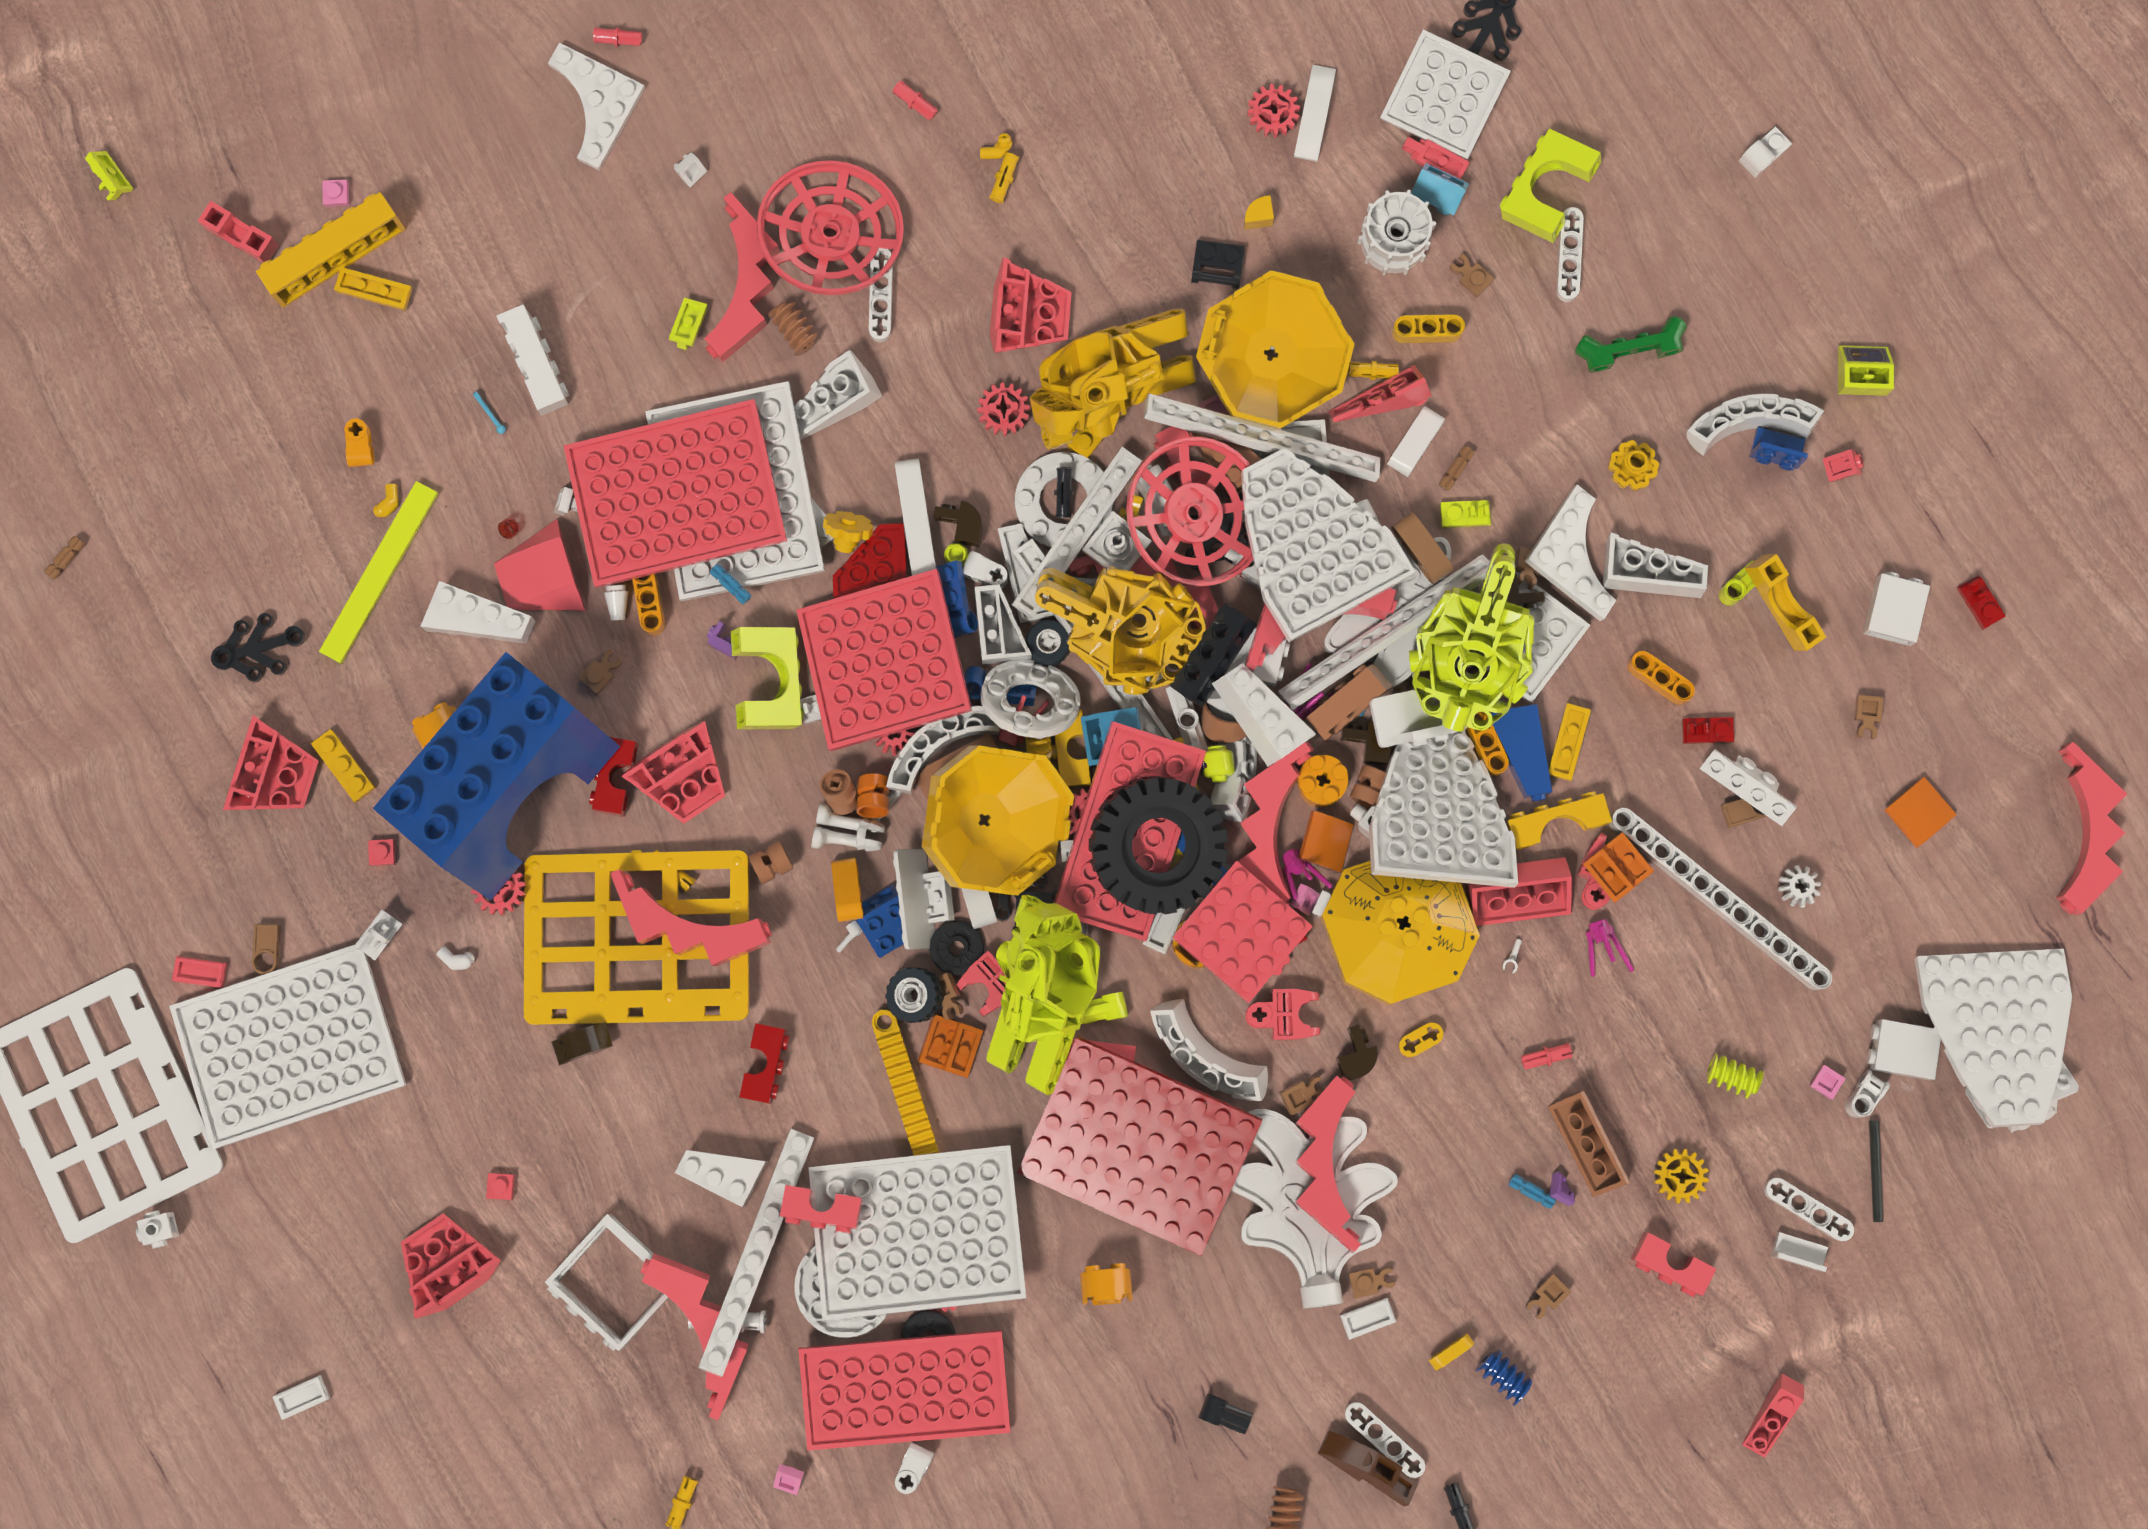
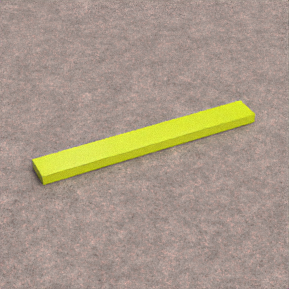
M417 481L415 482L320 648V653L343 664L438 497V492Z

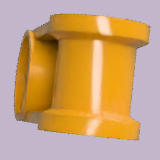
M350 419L344 429L348 467L374 465L375 458L370 428L361 419ZM357 427H360V428L363 430V431H359V433H358L359 436H356V435L353 433V432L357 431Z

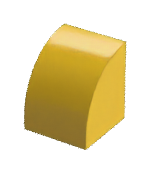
M1270 195L1260 197L1249 205L1245 214L1244 230L1273 226L1274 215Z

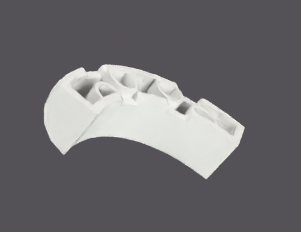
M1777 394L1741 396L1725 401L1721 406L1703 414L1687 431V439L1691 446L1703 456L1714 444L1723 438L1739 431L1757 429L1758 427L1779 430L1802 439H1807L1820 420L1824 410L1796 398L1792 400L1779 397Z
M1215 689L1207 700L1211 713L1219 719L1237 722ZM1248 737L1236 742L1218 743V746H1227V749L1234 753L1235 773L1227 777L1226 782L1215 783L1210 800L1213 802L1212 806L1219 810L1222 818L1229 821L1243 822L1252 798L1248 795L1249 791L1244 784L1256 776L1257 750Z
M983 706L971 707V712L926 724L908 740L896 758L886 787L912 795L914 784L922 768L941 748L953 741L968 736L986 735L988 733L999 736L1000 728L989 718Z
M1184 999L1167 1001L1150 1010L1159 1038L1163 1039L1170 1049L1171 1057L1192 1078L1211 1090H1220L1231 1094L1236 1099L1249 1101L1263 1100L1268 1086L1267 1066L1239 1062L1215 1049L1205 1040L1193 1024Z

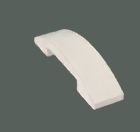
M1312 65L1294 158L1318 161L1336 69Z

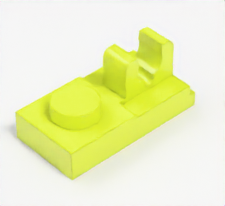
M107 151L88 153L85 160L90 165L91 170L102 180L99 189L110 191L106 197L108 201L117 200L122 193H128L133 190V187Z
M687 298L683 299L669 335L670 341L677 342V348L687 350L688 346H694L708 310L707 304Z
M1487 500L1440 503L1441 528L1491 525L1490 505Z

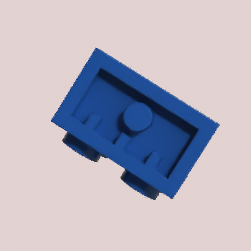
M1758 427L1755 431L1749 457L1755 458V461L1760 464L1774 463L1778 464L1781 469L1793 471L1798 469L1808 458V454L1803 452L1806 439Z
M891 884L862 901L864 918L856 920L879 958L904 944L902 941L903 932L899 915L898 892L894 884Z

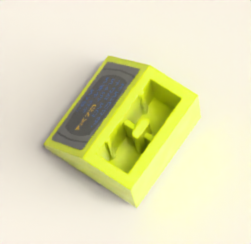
M1838 346V394L1887 396L1894 389V363L1888 347Z

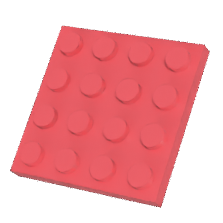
M1235 861L1171 938L1244 1001L1250 1003L1313 926L1238 861Z

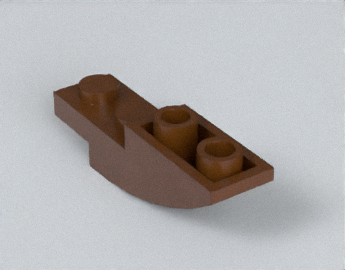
M1331 1431L1327 1432L1318 1451L1319 1455L1357 1481L1364 1479L1403 1507L1410 1504L1418 1483L1401 1472L1402 1466L1381 1453Z

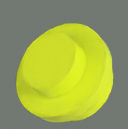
M960 543L950 544L944 552L946 563L957 560L962 562V566H964L969 555L967 548Z

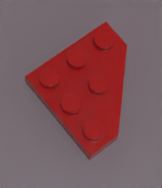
M904 523L878 525L873 531L872 536L862 543L849 557L848 561L833 574L834 599L907 577Z

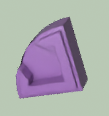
M1560 1172L1552 1174L1550 1197L1567 1206L1575 1204L1574 1192L1570 1191L1565 1182L1567 1181L1566 1177Z

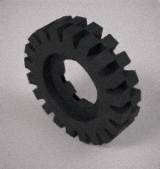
M1149 776L1148 779L1139 778L1130 781V785L1119 787L1112 793L1113 797L1109 801L1105 800L1098 809L1100 811L1098 818L1093 819L1090 828L1093 831L1092 838H1089V851L1092 852L1090 862L1093 871L1098 874V881L1105 890L1111 893V896L1134 910L1157 915V913L1165 915L1177 913V909L1180 908L1186 910L1197 904L1195 900L1199 897L1205 898L1212 890L1210 885L1213 881L1218 882L1223 873L1220 870L1221 863H1226L1228 850L1224 849V842H1228L1227 830L1222 828L1221 824L1224 820L1219 810L1212 806L1213 802L1204 793L1199 792L1197 788L1188 783L1162 776ZM1155 818H1164L1174 822L1181 829L1185 838V852L1181 861L1171 870L1162 873H1154L1143 869L1135 860L1132 852V840L1137 829L1146 821Z

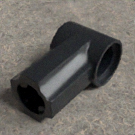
M1207 1393L1198 1418L1211 1424L1222 1425L1236 1432L1246 1434L1253 1414L1228 1404V1401Z

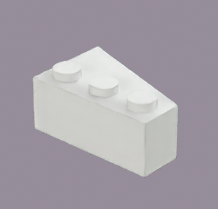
M1000 585L975 587L982 665L1004 663L1013 660H1031L1032 654L1027 647Z

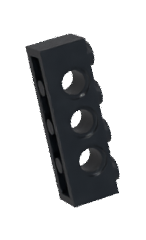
M1225 603L1217 611L1214 621L1204 631L1202 639L1189 654L1187 662L1176 674L1174 682L1170 687L1191 702L1203 707L1215 690L1212 683L1226 673L1258 623ZM1228 629V633H1227V635L1224 637V633H1225V631Z

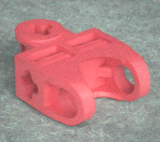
M1603 833L1597 836L1586 852L1576 874L1588 880L1582 892L1581 900L1584 906L1591 910L1600 909L1610 900L1607 893L1583 865L1585 861L1606 845L1607 835ZM1598 891V897L1601 899L1595 902L1593 901L1594 896L1591 893Z
M989 951L969 967L956 985L960 991L969 984L983 983L986 985L989 996L985 1001L986 1005L979 1010L982 1016L1001 1007V999L1005 987L998 981L1000 974L1005 975L996 958ZM983 961H985L986 964L993 970V972L996 974L995 976L982 963Z
M1272 989L1271 1002H1256L1247 1008L1245 1013L1246 1022L1253 1028H1272V1041L1298 1040L1320 1035V1028H1310V1025L1304 1024L1298 1015L1299 1009L1303 1004L1319 1000V993L1301 989ZM1257 1008L1260 1009V1013L1265 1014V1017L1261 1018L1260 1022H1257V1018L1252 1016V1013H1255Z

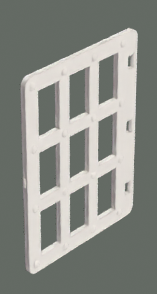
M124 968L0 1028V1094L19 1134V1142L27 1152L63 1235L68 1242H81L218 1175L222 1171L223 1161L217 1149L212 1150L200 1110L143 985L133 969ZM139 994L144 1008L138 1010L131 998ZM110 996L131 1044L106 1056L85 1008ZM69 1016L90 1064L64 1076L43 1028ZM28 1036L49 1084L23 1096L2 1048ZM139 1058L160 1106L134 1118L112 1070ZM170 1063L176 1077L168 1079L163 1067ZM97 1078L119 1126L92 1138L71 1090ZM56 1098L77 1146L51 1158L30 1110ZM167 1120L188 1168L162 1180L141 1132ZM201 1133L208 1145L207 1148L202 1150L195 1138ZM125 1140L147 1188L121 1201L100 1152ZM84 1160L105 1209L79 1221L58 1173Z

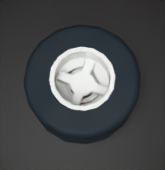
M1043 620L1029 630L1026 639L1027 647L1032 654L1031 659L1035 660L1037 664L1046 667L1049 665L1056 666L1068 656L1070 651L1067 644L1069 634L1062 624L1053 620Z

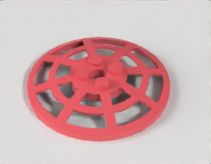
M832 160L803 164L782 175L765 194L757 219L758 241L768 264L788 283L799 289L822 295H844L857 292L881 279L891 269L899 255L904 232L903 216L899 203L885 183L873 173L859 166ZM819 172L839 173L836 187L822 186L806 190L800 178ZM849 175L868 183L880 193L881 197L872 204H869L857 193L846 189ZM791 183L798 196L788 204L782 217L768 212L776 195ZM820 195H834L832 204L820 205L818 207L812 198ZM844 197L857 203L863 210L853 215L849 210L842 207ZM803 203L808 210L803 222L790 220L789 218L794 210ZM887 204L892 211L895 221V239H881V225L876 212ZM870 218L873 226L874 238L859 236V224ZM765 221L779 226V237L784 252L771 256L765 240ZM831 228L837 234L833 237H828L823 232ZM786 230L800 232L803 244L791 249L788 244ZM857 245L871 247L867 256L858 264L850 255ZM878 248L893 249L885 266L872 278L863 271L875 257ZM809 252L819 259L817 268L813 269L805 265L797 257ZM842 259L849 268L839 272H826L829 261ZM790 260L800 270L814 276L812 286L790 277L778 265ZM854 274L861 282L846 288H821L824 278L840 279Z
M1186 437L1171 441L1147 456L1138 467L1131 481L1126 511L1132 540L1144 560L1157 573H1161L1165 578L1173 582L1193 587L1212 586L1237 576L1253 561L1251 547L1248 548L1237 541L1242 525L1244 502L1240 501L1234 485L1225 476L1233 464L1241 471L1251 465L1240 453L1228 445L1203 437ZM1189 446L1212 449L1224 455L1225 459L1218 468L1203 462L1190 461ZM1179 448L1180 463L1166 468L1157 478L1147 469L1149 464L1161 454L1171 449ZM1190 469L1201 470L1212 476L1205 485L1192 483ZM1180 471L1182 486L1171 491L1162 482L1171 474ZM1140 477H1142L1150 485L1145 500V516L1133 517V497ZM1219 482L1227 490L1232 501L1231 503L1221 504L1214 492ZM1158 492L1166 499L1164 513L1152 515V502L1155 493ZM1191 506L1198 510V518L1196 520L1191 519L1188 514ZM1234 512L1232 530L1230 535L1220 529L1223 514ZM1166 523L1169 531L1172 533L1166 545L1158 536L1154 527L1155 524ZM1147 526L1152 540L1162 551L1157 563L1151 559L1143 548L1135 527ZM1215 537L1223 543V546L1216 552L1205 556L1202 542ZM1180 541L1193 545L1196 558L1185 557L1174 552ZM1230 549L1244 556L1229 571L1212 578L1208 563L1221 558ZM1170 558L1182 564L1198 565L1202 579L1181 578L1169 573L1165 568Z

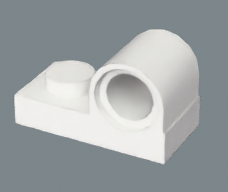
M1775 126L1761 140L1756 141L1742 155L1739 162L1756 178L1781 156L1792 143Z

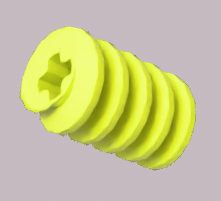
M1715 1053L1707 1070V1083L1710 1084L1715 1078L1717 1079L1716 1087L1719 1088L1725 1082L1726 1091L1735 1086V1095H1739L1742 1090H1745V1099H1748L1751 1094H1756L1759 1090L1764 1072L1759 1071L1755 1075L1756 1070L1754 1067L1746 1070L1744 1063H1740L1737 1066V1062L1734 1059L1727 1063L1726 1056H1721L1718 1059V1054Z

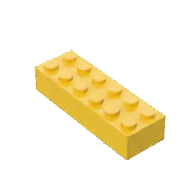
M381 192L371 194L364 199L362 204L357 207H350L344 211L343 216L337 220L326 222L322 229L315 234L310 233L303 237L296 246L284 249L281 255L274 260H267L262 263L260 269L255 272L270 295L284 308L338 274L341 267H349L406 229Z

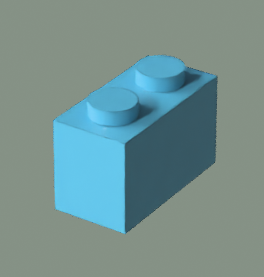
M1425 163L1410 194L1418 197L1424 203L1429 202V204L1437 207L1436 210L1444 215H1454L1470 183Z

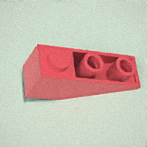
M1781 1373L1769 1391L1742 1445L1765 1458L1804 1401V1385Z

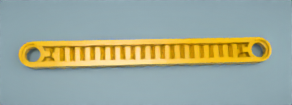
M880 1010L872 1018V1027L913 1156L940 1153L897 1018L889 1010ZM882 1015H887L892 1020L891 1026L885 1030L879 1028L877 1023Z

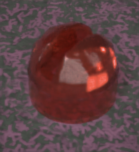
M506 518L498 524V531L505 539H512L519 533L520 524L514 518Z

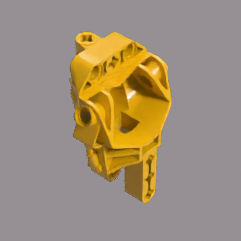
M1172 309L1119 327L1115 325L1081 336L1045 358L1039 367L1042 387L1038 388L1030 396L1034 422L1041 427V436L1045 447L1050 450L1071 443L1073 441V432L1076 429L1084 430V427L1093 437L1110 436L1115 431L1120 415L1127 414V407L1143 403L1148 394L1157 396L1195 383L1197 378L1193 356L1181 355L1161 362L1160 355L1151 349L1189 335L1185 310Z
M1110 566L1107 569H1102L1093 587L1051 567L1043 569L1039 575L1035 594L1036 603L1041 608L1075 623L1067 640L1069 650L1076 653L1086 664H1090L1103 676L1104 684L1123 685V692L1127 694L1140 695L1148 693L1150 688L1154 689L1173 683L1176 674L1183 668L1189 654L1197 647L1202 639V634L1206 630V620L1199 604L1193 600L1182 584L1178 583L1172 588L1161 573L1147 576ZM1148 608H1150L1153 611L1156 620H1153V616ZM1143 614L1146 620L1139 623L1134 621L1133 616ZM1196 620L1201 623V627L1191 629L1188 624ZM1129 631L1135 635H1143L1145 633H1147L1148 635L1144 637H1134L1128 634L1127 632ZM1173 663L1179 669L1175 672H1170L1166 669V666ZM1160 671H1161V675H1162L1163 677H1162L1160 680L1157 681L1158 676H1159Z

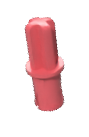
M594 27L593 41L594 43L615 44V47H618L619 44L640 46L642 44V33L620 30L619 27H616V29Z
M902 80L894 87L892 93L906 102L909 109H915L927 120L934 118L937 108L921 97L922 93H916Z
M1568 1042L1551 1048L1545 1046L1543 1050L1522 1055L1521 1062L1524 1069L1545 1064L1551 1066L1553 1062L1571 1059L1572 1053H1569L1572 1052Z

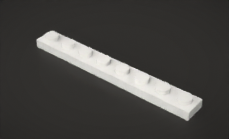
M1124 447L1120 448L1012 603V606L1033 619L1040 609V606L1035 601V594L1041 571L1051 567L1065 573L1142 460Z

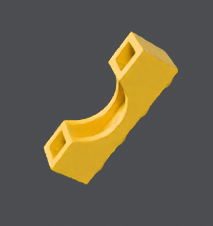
M1764 554L1745 567L1746 572L1794 651H1808L1826 638L1815 617L1806 612L1793 597L1787 583L1789 573L1777 554Z
M1593 791L1581 795L1582 799L1573 802L1572 798L1558 801L1557 807L1549 808L1548 805L1534 808V813L1525 815L1524 811L1510 815L1511 820L1505 823L1508 830L1514 834L1516 850L1539 844L1545 825L1553 819H1570L1580 825L1584 831L1610 824L1612 819L1604 793L1596 795V792Z

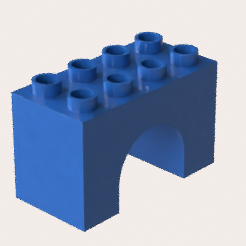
M505 652L373 809L441 868L489 900H492L523 863L521 859L507 848L506 834L512 817L525 798L540 784L562 773L575 774L586 784H589L620 746L509 653Z

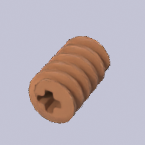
M796 301L785 302L772 309L768 316L773 318V324L779 326L778 331L784 334V340L789 342V347L795 349L794 354L799 356L814 346V340L819 335L818 333L809 334L813 326H804L808 320L807 317L798 318L802 313L801 309L793 311V308L797 305Z
M1273 1486V1489L1280 1492V1494L1271 1498L1278 1502V1505L1270 1506V1509L1276 1512V1515L1268 1517L1275 1524L1266 1529H1299V1526L1293 1522L1301 1520V1516L1295 1512L1301 1511L1303 1506L1296 1501L1304 1500V1495L1300 1494L1296 1489Z

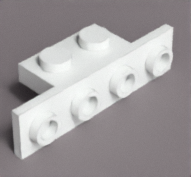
M1714 749L1700 767L1703 772L1781 826L1797 808L1795 804L1777 793L1780 783L1777 782L1775 776L1758 769L1756 764L1747 757L1743 758L1738 755L1732 761Z

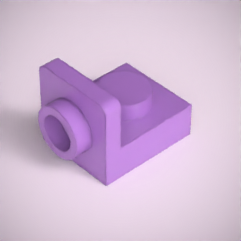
M719 621L717 626L713 625L707 634V638H709L708 644L736 660L738 656H732L731 638L724 636L721 639L726 626Z

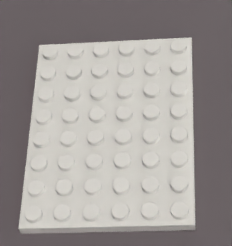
M789 381L645 411L649 425L755 399L788 542L674 569L679 600L681 602L729 592L718 582L719 580H716L710 574V570L716 564H720L726 570V573L728 572L743 586L742 589L825 572Z
M354 945L169 1006L212 1150L407 1086L367 954Z
M1010 1145L808 1167L810 1189L813 1191L811 1201L814 1210L819 1212L829 1210L834 1204L836 1194L859 1197L863 1200L857 1230L851 1229V1233L848 1234L835 1231V1226L826 1225L825 1229L814 1228L822 1321L1026 1299Z

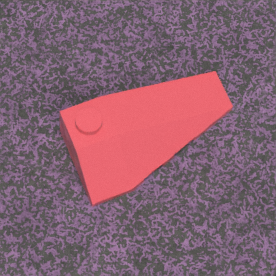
M1412 365L1331 409L1328 413L1334 422L1410 408L1412 406H1420L1432 395L1425 378L1417 367Z

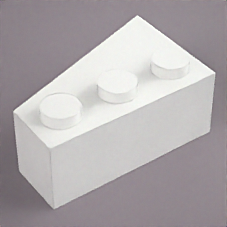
M686 1150L675 1173L741 1207H746L768 1161Z

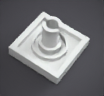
M1114 511L1111 512L1082 549L1085 554L1105 569L1114 566L1116 569L1130 571L1141 557L1132 540L1127 521ZM1136 529L1140 542L1146 550L1152 543V540Z

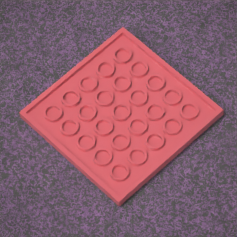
M937 569L796 610L829 751H835L972 711L940 574Z

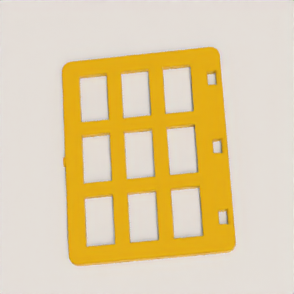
M634 850L631 853L532 855L526 859L524 882L527 885L524 887V893H526V896H524V1019L527 1023L532 1025L600 1024L604 1022L742 1021L749 1015V953L730 961V989L678 990V960L709 959L704 945L682 955L674 954L666 934L662 936V945L611 946V917L627 916L621 901H611L610 874L619 869L625 872L662 871V900L656 901L676 916L730 914V925H736L749 921V858L745 852L730 850L642 853V850ZM730 869V898L678 900V870ZM595 872V902L544 903V873ZM595 917L594 946L543 947V918ZM662 960V990L611 991V961ZM594 962V991L543 992V963ZM706 1006H720V1015H705ZM630 1008H643L644 1016H629ZM553 1009H567V1018H553Z

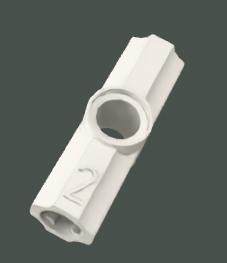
M1172 687L1166 688L1165 690L1176 720V726L1181 737H1183L1184 743L1207 751L1208 747L1193 702ZM1190 715L1194 719V724L1190 727L1183 726L1180 722L1181 717Z

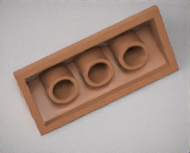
M1583 1089L1548 1106L1593 1197L1630 1183Z

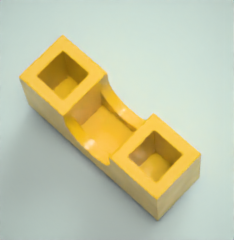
M1079 710L1075 722L1067 730L1055 735L1056 744L1051 745L1052 758L1058 759L1059 769H1056V771L1069 789L1091 786L1088 759H1074L1067 752V746L1073 739L1084 738L1081 717H1083L1082 710Z

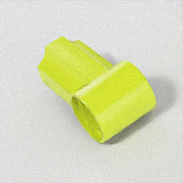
M1751 560L1745 567H1747L1749 564H1751V563L1754 562V561ZM1745 567L1719 590L1718 596L1724 605L1733 606L1737 604L1755 587ZM1728 588H1733L1737 592V597L1730 596Z
M1124 993L1107 994L1099 999L1092 1000L1085 1011L1081 1024L1128 1017Z

